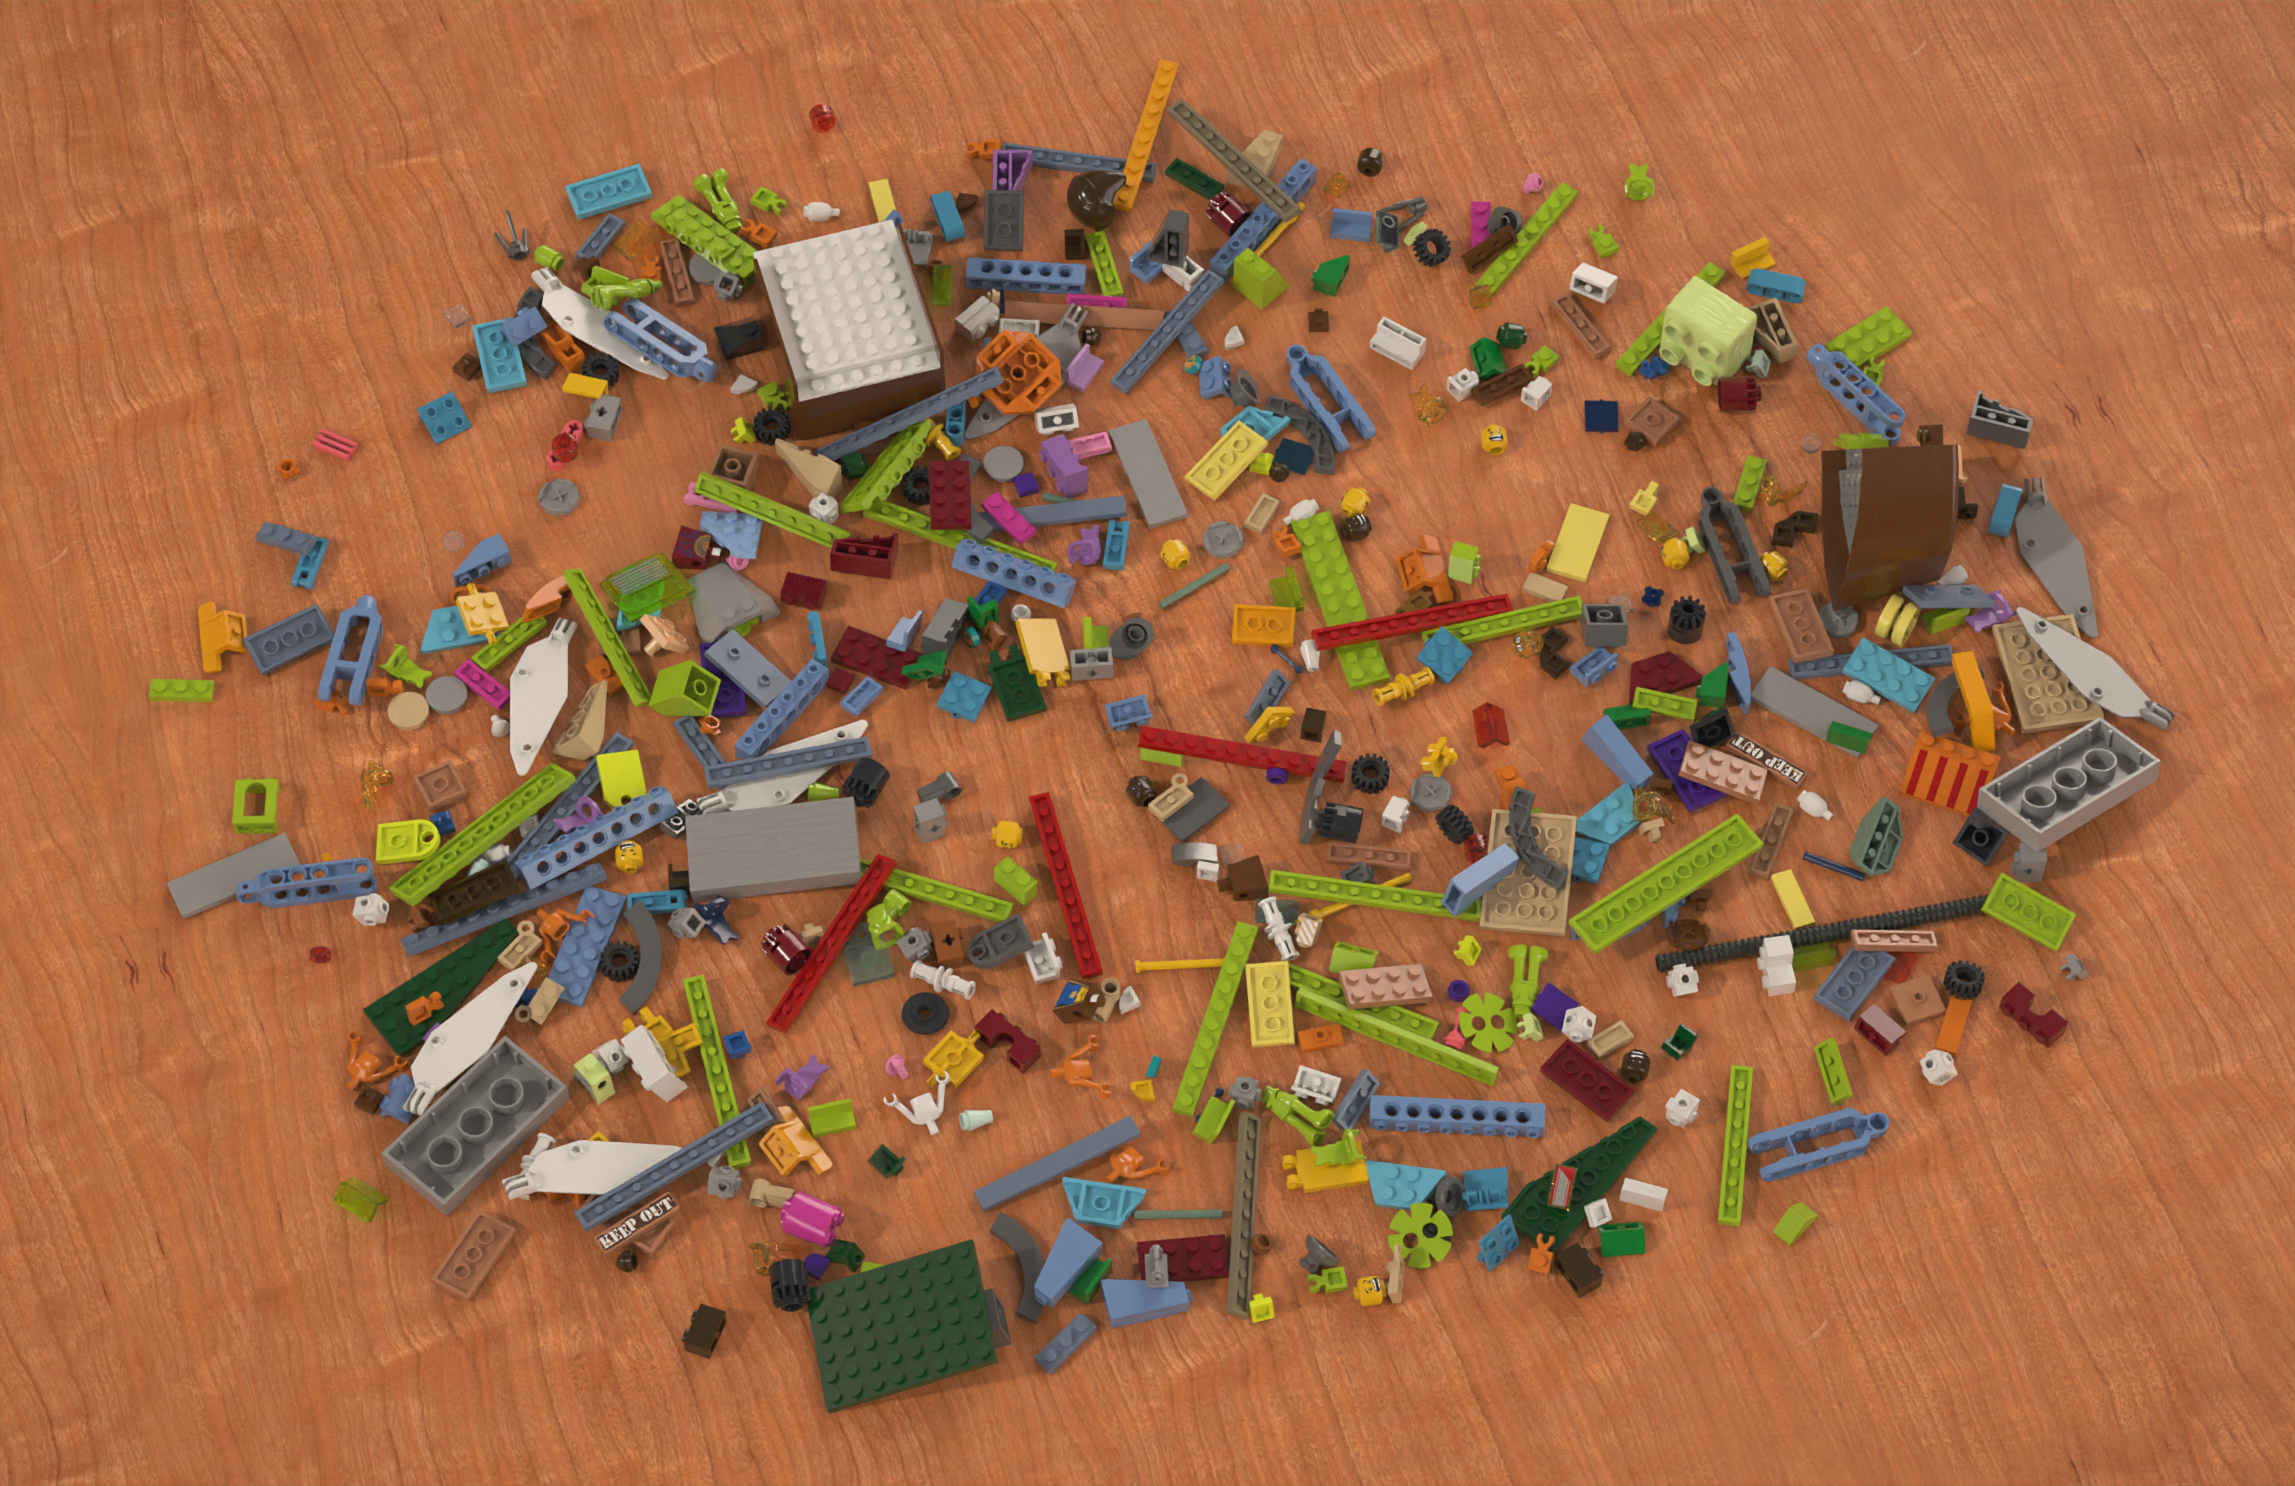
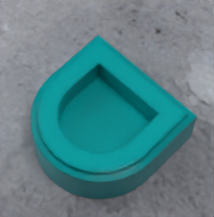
M1153 1055L1146 1072L1147 1077L1152 1079L1156 1077L1162 1062L1160 1057Z

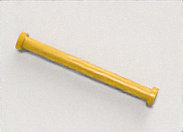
M1225 958L1155 962L1135 960L1136 973H1140V971L1222 967Z

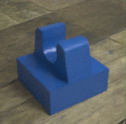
M450 810L429 816L430 821L436 826L440 836L456 832Z
M744 1030L723 1037L731 1059L735 1057L739 1059L751 1052V1047Z

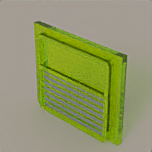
M664 553L652 554L607 576L606 580L599 583L600 587L631 623L640 620L644 614L650 615L695 593V589Z

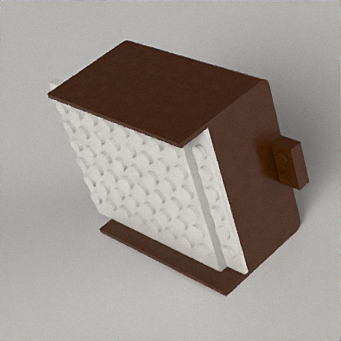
M888 220L753 252L758 311L800 440H809L852 428L856 432L946 390L944 351L901 225H897L896 231L893 220ZM897 432L889 435L888 437L896 436Z

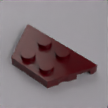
M1671 651L1634 662L1631 665L1629 705L1633 704L1636 687L1669 694L1700 684L1703 676Z

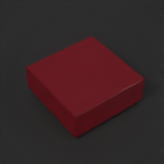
M835 667L826 683V687L846 694L854 680V674Z

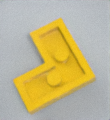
M1267 707L1244 738L1248 743L1263 742L1268 737V733L1272 728L1288 726L1295 711L1291 707Z
M695 1023L656 1039L665 1052L664 1056L669 1065H673L677 1070L674 1072L677 1078L691 1072L684 1052L704 1044Z

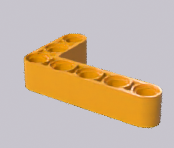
M1973 651L1952 654L1953 669L1969 713L1972 747L1986 752L1995 751L1992 706Z

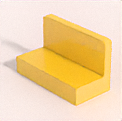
M1766 237L1732 252L1730 264L1742 280L1749 278L1750 271L1753 269L1767 270L1775 266L1776 262L1768 252L1770 242Z
M569 373L562 387L563 392L600 399L602 394L609 396L607 380Z

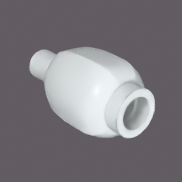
M811 202L808 206L803 207V217L808 218L811 222L827 221L831 216H839L840 214L838 208H831L830 205L822 202Z
M1305 499L1294 505L1290 510L1289 516L1283 519L1285 525H1290L1291 520L1299 521L1300 519H1308L1315 515L1316 511L1319 510L1314 499L1310 501Z
M1856 680L1846 681L1842 690L1847 698L1862 704L1872 702L1878 705L1881 698L1874 695L1869 686Z
M1804 790L1799 795L1797 800L1800 802V807L1814 817L1822 816L1828 821L1833 817L1834 814L1827 810L1826 802L1816 793Z
M502 843L493 844L489 847L488 851L480 854L478 857L494 865L508 859L512 853L509 845L505 846Z

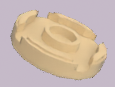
M404 692L391 700L387 713L390 722L397 726L398 729L412 731L423 726L422 724L428 720L430 709L427 700L422 695L416 692Z

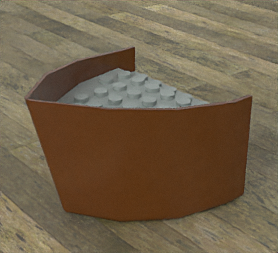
M1943 424L1919 426L1917 441L1920 442V446L1821 451L1823 556L1833 612L1901 592L1903 585H1924L1937 581L1942 577L1953 547L1958 514L1959 480L1958 444L1943 445Z

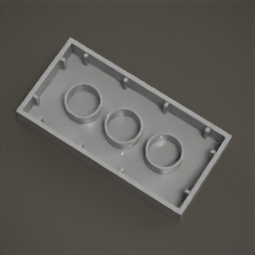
M2099 717L1979 789L1977 807L2029 847L2039 852L2158 780L2161 760Z
M854 797L685 816L689 884L693 903L714 901L718 895L732 899L858 884L862 878L857 809Z
M504 1036L381 1153L384 1165L447 1217L570 1099L568 1087L508 1037Z

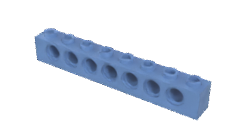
M1300 159L1277 186L1297 204L1315 184L1317 167ZM1262 201L1210 260V270L1224 278V284H1226L1228 279L1234 274V259L1247 248L1254 252L1282 219Z
M657 786L643 796L634 797L628 804L617 806L612 812L596 817L593 822L577 827L574 832L561 835L555 842L542 845L537 851L521 856L520 860L514 862L523 884L532 890L677 814L678 811L670 791L663 786ZM654 803L653 808L648 811L649 806ZM636 813L635 817L630 820L631 815ZM617 823L616 828L611 830L613 824ZM599 832L598 837L593 839L594 834ZM580 842V846L574 849L575 845ZM562 851L561 856L556 859V855ZM543 861V865L537 868L538 864Z
M1371 1095L1369 1128H1374L1378 1131L1395 1129L1400 1132L1415 1130L1421 1133L1435 1131L1442 1134L1455 1132L1464 1135L1475 1133L1484 1134L1485 1136L1505 1135L1507 1137L1527 1136L1529 1138H1538L1544 1136L1545 1104ZM1388 1113H1394V1114H1396V1116H1393V1117H1392V1116H1388L1387 1114H1388ZM1416 1114L1418 1117L1413 1118L1409 1115ZM1437 1115L1440 1118L1434 1119L1431 1116ZM1454 1116H1459V1117H1461L1462 1119H1460V1120H1455V1119H1453L1452 1117H1454ZM1480 1117V1118H1482L1483 1120H1482V1121H1477V1120H1475L1474 1118ZM1502 1118V1119H1504L1505 1121H1504V1122H1499V1121H1497L1496 1119ZM1523 1119V1120H1526L1527 1122H1526V1123H1520L1518 1120Z

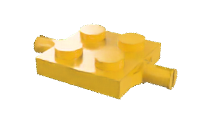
M470 583L467 585L470 595L457 597L456 604L469 636L485 635L489 645H495L497 640L494 633L505 631L509 627L496 592L478 593L475 583Z
M974 1030L965 1039L950 1031L923 1059V1064L933 1071V1074L926 1080V1083L933 1087L938 1082L936 1074L939 1080H945L946 1074L944 1071H946L950 1076L949 1084L957 1088L984 1059V1055L973 1045L981 1035Z

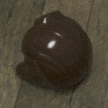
M1088 171L1074 176L1067 191V202L1072 216L1082 225L1093 228L1096 232H1100L1112 225V221L1116 216L1113 201L1117 191L1125 185L1126 175L1113 171Z

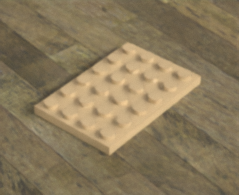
M2073 614L2043 618L2081 640ZM2021 621L1993 625V635L2022 734L2089 724L2099 717L2104 719L2101 706L2088 700L2078 691L2028 635Z
M1492 809L1487 855L1506 843L1519 857L1510 833V810ZM1531 812V828L1539 848L1553 862L1569 870V874L1561 891L1537 878L1519 857L1515 869L1483 895L1480 929L1565 937L1577 816Z

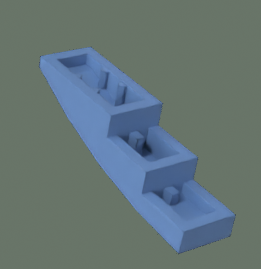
M1734 631L1727 634L1725 643L1729 651L1726 663H1729L1728 668L1730 670L1727 683L1744 715H1748L1751 704L1750 677L1742 646Z

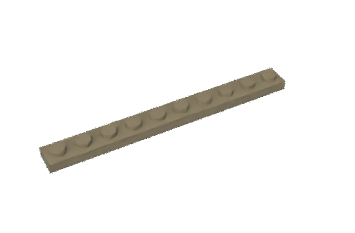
M1183 98L1167 109L1168 114L1285 223L1301 213L1299 205Z
M1246 1111L1239 1114L1227 1313L1242 1320L1249 1318L1250 1314L1249 1301L1251 1297L1253 1249L1250 1242L1255 1230L1261 1118Z

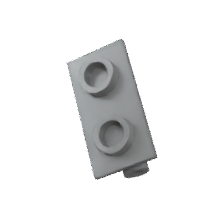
M1153 1245L1149 1250V1254H1145L1146 1287H1168L1167 1254H1163V1249L1159 1245Z

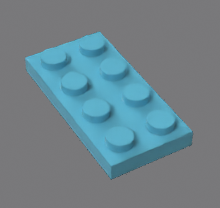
M640 164L565 186L577 220L652 198V192Z
M505 319L472 325L487 393L527 386L518 345L512 347L503 331L499 332L498 328L503 326L501 322Z
M1864 637L1842 670V673L1866 684L1873 691L1913 714L1935 681L1934 677Z

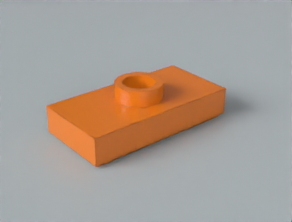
M602 654L584 665L586 671L597 683L604 679L607 681L608 696L624 687L618 674Z
M1339 1023L1297 1031L1302 1054L1344 1046Z

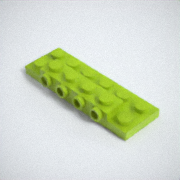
M677 195L651 213V219L725 273L729 271L738 275L740 271L753 262V252H757L756 249L681 195Z
M928 420L914 423L905 430L898 432L839 505L838 509L842 514L854 513L860 510L865 511L873 503H881L889 497L891 489L900 483L902 476L911 469L914 461L922 456L926 447L922 440L928 436V431L932 428Z

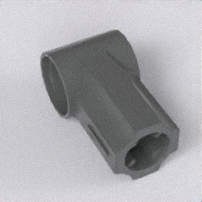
M950 771L942 773L937 777L936 781L917 789V795L921 803L935 798L938 801L943 798L953 799L962 792L959 783Z

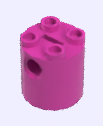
M799 1191L784 1203L780 1217L784 1233L826 1248L827 1246L831 1247L835 1242L837 1235L834 1233L837 1226L840 1227L842 1225L845 1214L841 1212V1207L830 1205L819 1198Z

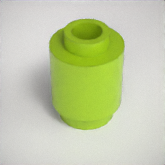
M546 245L538 247L534 253L535 262L545 268L548 267L551 271H559L564 264L562 255Z

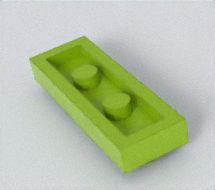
M1750 455L1747 456L1733 503L1738 505L1740 510L1752 513L1767 460Z
M151 679L149 699L150 701L212 702L215 684L213 680Z
M1636 687L1632 709L1649 708L1650 713L1693 722L1698 700Z
M1830 1037L1815 1046L1814 1050L1831 1104L1837 1106L1852 1097L1853 1094L1836 1040Z

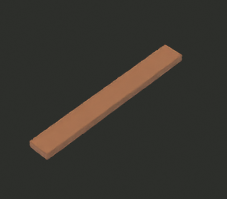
M1006 300L1004 319L1040 320V323L1058 324L1071 304ZM1075 305L1068 316L1071 319L1078 306H1080L1082 310L1075 320L1077 324L1085 310L1089 312L1081 326L1155 330L1164 320V310Z

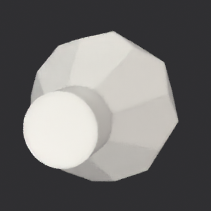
M493 715L491 717L493 722L492 735L495 737L507 735L510 731L509 722L500 719L498 715Z

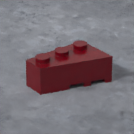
M892 533V536L889 537L873 535V538L860 539V537L834 539L830 552V570L891 579L899 550V534Z

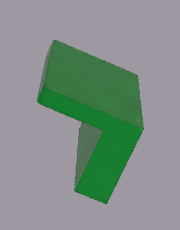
M1483 336L1469 347L1480 380L1485 381L1495 373L1500 375L1507 371L1500 345L1497 342Z
M972 596L967 598L968 619L980 634L988 621L994 620L999 625L998 603L994 599L979 606Z
M939 651L920 656L918 663L903 666L901 674L916 681L943 675L947 653Z
M1632 704L1605 708L1603 710L1604 716L1608 715L1619 730L1649 726L1651 716L1649 708L1632 709Z
M1832 721L1825 742L1866 754L1872 733Z
M1641 1221L1597 1226L1601 1241L1602 1257L1644 1254L1646 1252L1645 1228Z
M1108 1258L1104 1263L1096 1259L1070 1289V1295L1089 1305L1101 1288V1280L1107 1279L1112 1272V1260Z

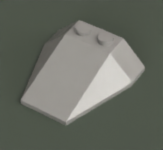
M724 561L687 579L698 634L704 643H716L726 635V631L757 616L764 623L781 614L769 595L732 569Z

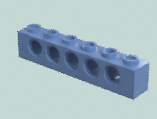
M979 257L967 259L966 289L990 290L993 288L999 291L1003 289L1004 291L1085 294L1086 265L1078 263L1064 264L1059 262L982 259Z
M963 539L956 546L952 568L1065 608L1071 602L1076 579L1070 578L1068 574H1059L1048 567L1037 566L1029 560L1015 558L1010 553L996 551L991 546H982L971 539ZM974 555H976L980 561L976 560ZM1012 569L1017 572V575L1012 572ZM1049 582L1052 583L1055 588H1052L1049 585Z
M812 658L734 744L736 758L743 760L764 755L826 687L829 679V669Z

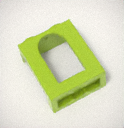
M245 778L235 780L232 819L235 834L278 833L276 820L278 793L281 792L278 779L264 778L252 780ZM246 793H266L265 816H244Z

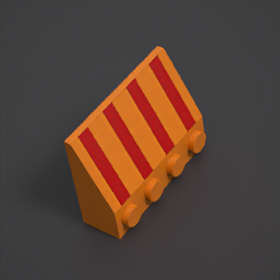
M1920 730L1899 794L1970 816L1973 809L1977 808L1979 789L1994 780L2001 756L1943 737H1934L1933 734Z

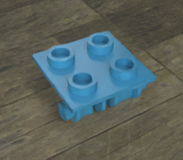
M453 391L417 408L420 414L419 418L422 423H425L435 444L472 427Z
M1507 1167L1464 1171L1465 1192L1462 1193V1200L1464 1201L1465 1212L1508 1208Z
M1510 1214L1478 1241L1481 1250L1478 1252L1477 1259L1480 1263L1485 1261L1489 1272L1520 1245Z

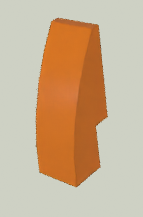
M554 319L546 323L547 327L538 333L569 373L578 370L585 363L584 352L574 343L572 336L564 331Z
M563 576L544 585L530 599L525 607L522 619L524 623L557 612L562 602L572 599L573 593Z

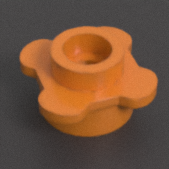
M284 459L276 466L283 480H288L289 477L300 473V469L296 467L295 460Z
M710 715L700 718L701 733L713 734L715 736L720 734L718 729L720 722L716 717Z

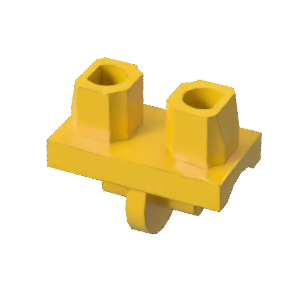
M1440 737L1438 743L1429 744L1427 748L1429 757H1423L1421 760L1423 771H1432L1434 777H1440L1445 766L1454 765L1458 760L1455 750L1447 747L1446 737Z

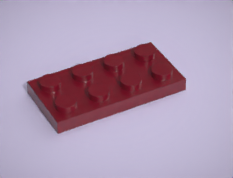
M929 461L931 530H971L970 461Z
M848 625L831 656V662L906 690L912 679L901 674L903 666L918 663V658L923 656V653L909 648L906 652L888 647L886 646V639Z
M1569 1039L1540 1067L1542 1074L1607 1123L1635 1094L1633 1087Z
M1225 1234L1137 1242L1140 1280L1146 1281L1145 1254H1149V1250L1153 1245H1159L1163 1249V1254H1167L1168 1281L1189 1282L1229 1278Z

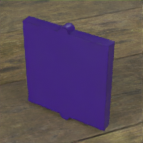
M1548 982L1542 992L1537 995L1538 999L1531 1008V1011L1562 1032L1566 1010L1576 1008L1578 1003Z

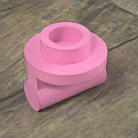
M1538 173L1528 174L1522 191L1526 194L1531 191L1539 192L1543 186L1542 177Z
M731 554L725 557L726 563L732 569L738 571L743 570L749 562L748 558H735Z
M894 1055L888 1059L885 1067L886 1073L890 1076L898 1074L901 1079H906L909 1074L904 1067V1059L899 1055Z

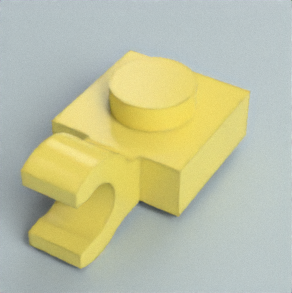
M1651 481L1646 491L1639 489L1630 503V509L1648 517L1657 503L1658 498L1655 496L1659 491L1657 489L1659 484Z

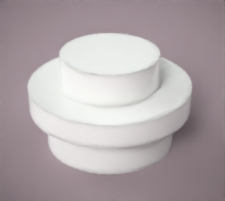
M1023 604L1016 605L1011 610L1013 622L1016 623L1018 618L1031 619L1030 609Z

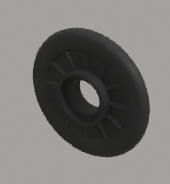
M922 992L911 996L902 1008V1020L906 1027L912 1032L921 1035L938 1032L945 1026L949 1017V1009L946 1002L940 996L929 992ZM924 1009L931 1011V1015L926 1018L921 1017L919 1013Z

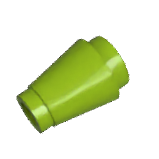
M816 782L808 786V801L838 799L839 788Z

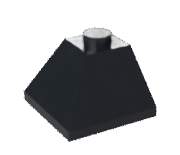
M753 317L714 327L725 360L764 350L762 334L757 321Z
M1725 707L1710 711L1689 726L1693 741L1709 748L1736 736L1729 712Z
M1977 807L1971 812L1954 839L1953 844L1988 867L2008 836L2009 831Z

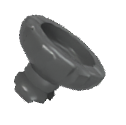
M1453 1176L1442 1180L1435 1187L1436 1191L1427 1199L1429 1204H1436L1438 1211L1442 1210L1448 1218L1458 1215L1464 1205L1462 1200V1193L1465 1192L1464 1185L1460 1179Z
M1307 1235L1305 1245L1308 1254L1305 1258L1302 1257L1299 1260V1264L1303 1268L1307 1267L1311 1274H1316L1318 1272L1317 1268L1320 1265L1333 1267L1340 1263L1338 1257L1315 1236Z

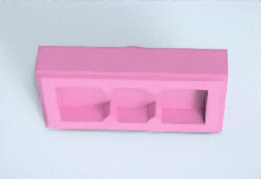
M1107 432L1068 441L1073 447L1072 452L1074 456L1079 455L1080 459L1112 451Z

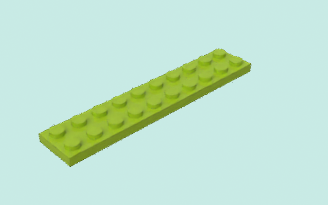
M1330 511L1315 514L1308 519L1291 520L1292 531L1301 545L1300 553L1327 627L1369 619ZM1377 640L1335 648L1350 691L1390 682V675Z
M551 762L436 850L434 854L388 888L391 893L412 907L420 903L424 897L437 890L445 881L454 877L463 867L471 864L476 857L488 851L489 847L502 840L506 834L519 827L527 818L536 814L545 804L553 801L562 791L567 790L576 781L574 775Z
M1736 814L1569 919L1568 924L1595 955L1762 849L1764 843L1744 820Z

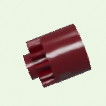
M1225 191L1224 194L1221 192L1212 197L1206 209V217L1230 238L1252 214L1245 205L1228 191Z
M1754 376L1718 378L1717 396L1720 412L1756 410L1757 402H1761V386L1756 384Z
M785 923L782 926L778 925L769 929L764 935V941L761 943L762 947L760 948L787 976L795 974L802 969L812 953V949Z

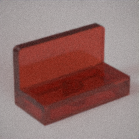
M1486 702L1472 711L1478 747L1484 749L1494 742L1505 746L1510 744L1505 713L1502 708Z

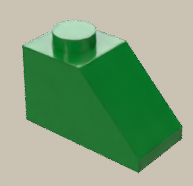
M1344 255L1321 263L1318 270H1314L1311 277L1313 290L1335 297L1350 268V256Z
M1724 662L1702 677L1701 685L1696 687L1695 697L1699 698L1698 706L1724 707L1729 663Z

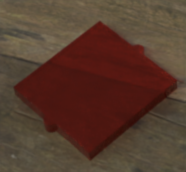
M1885 951L1896 958L1895 963L1885 974V980H1890L1897 984L1906 982L1919 955L1913 952Z

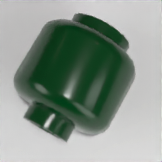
M1505 322L1502 326H1499L1496 340L1499 341L1501 347L1518 350L1522 344L1526 343L1527 333H1525L1524 327L1521 324Z
M859 451L845 454L841 457V463H839L841 474L845 475L848 480L863 477L866 470H869L865 454L862 455Z

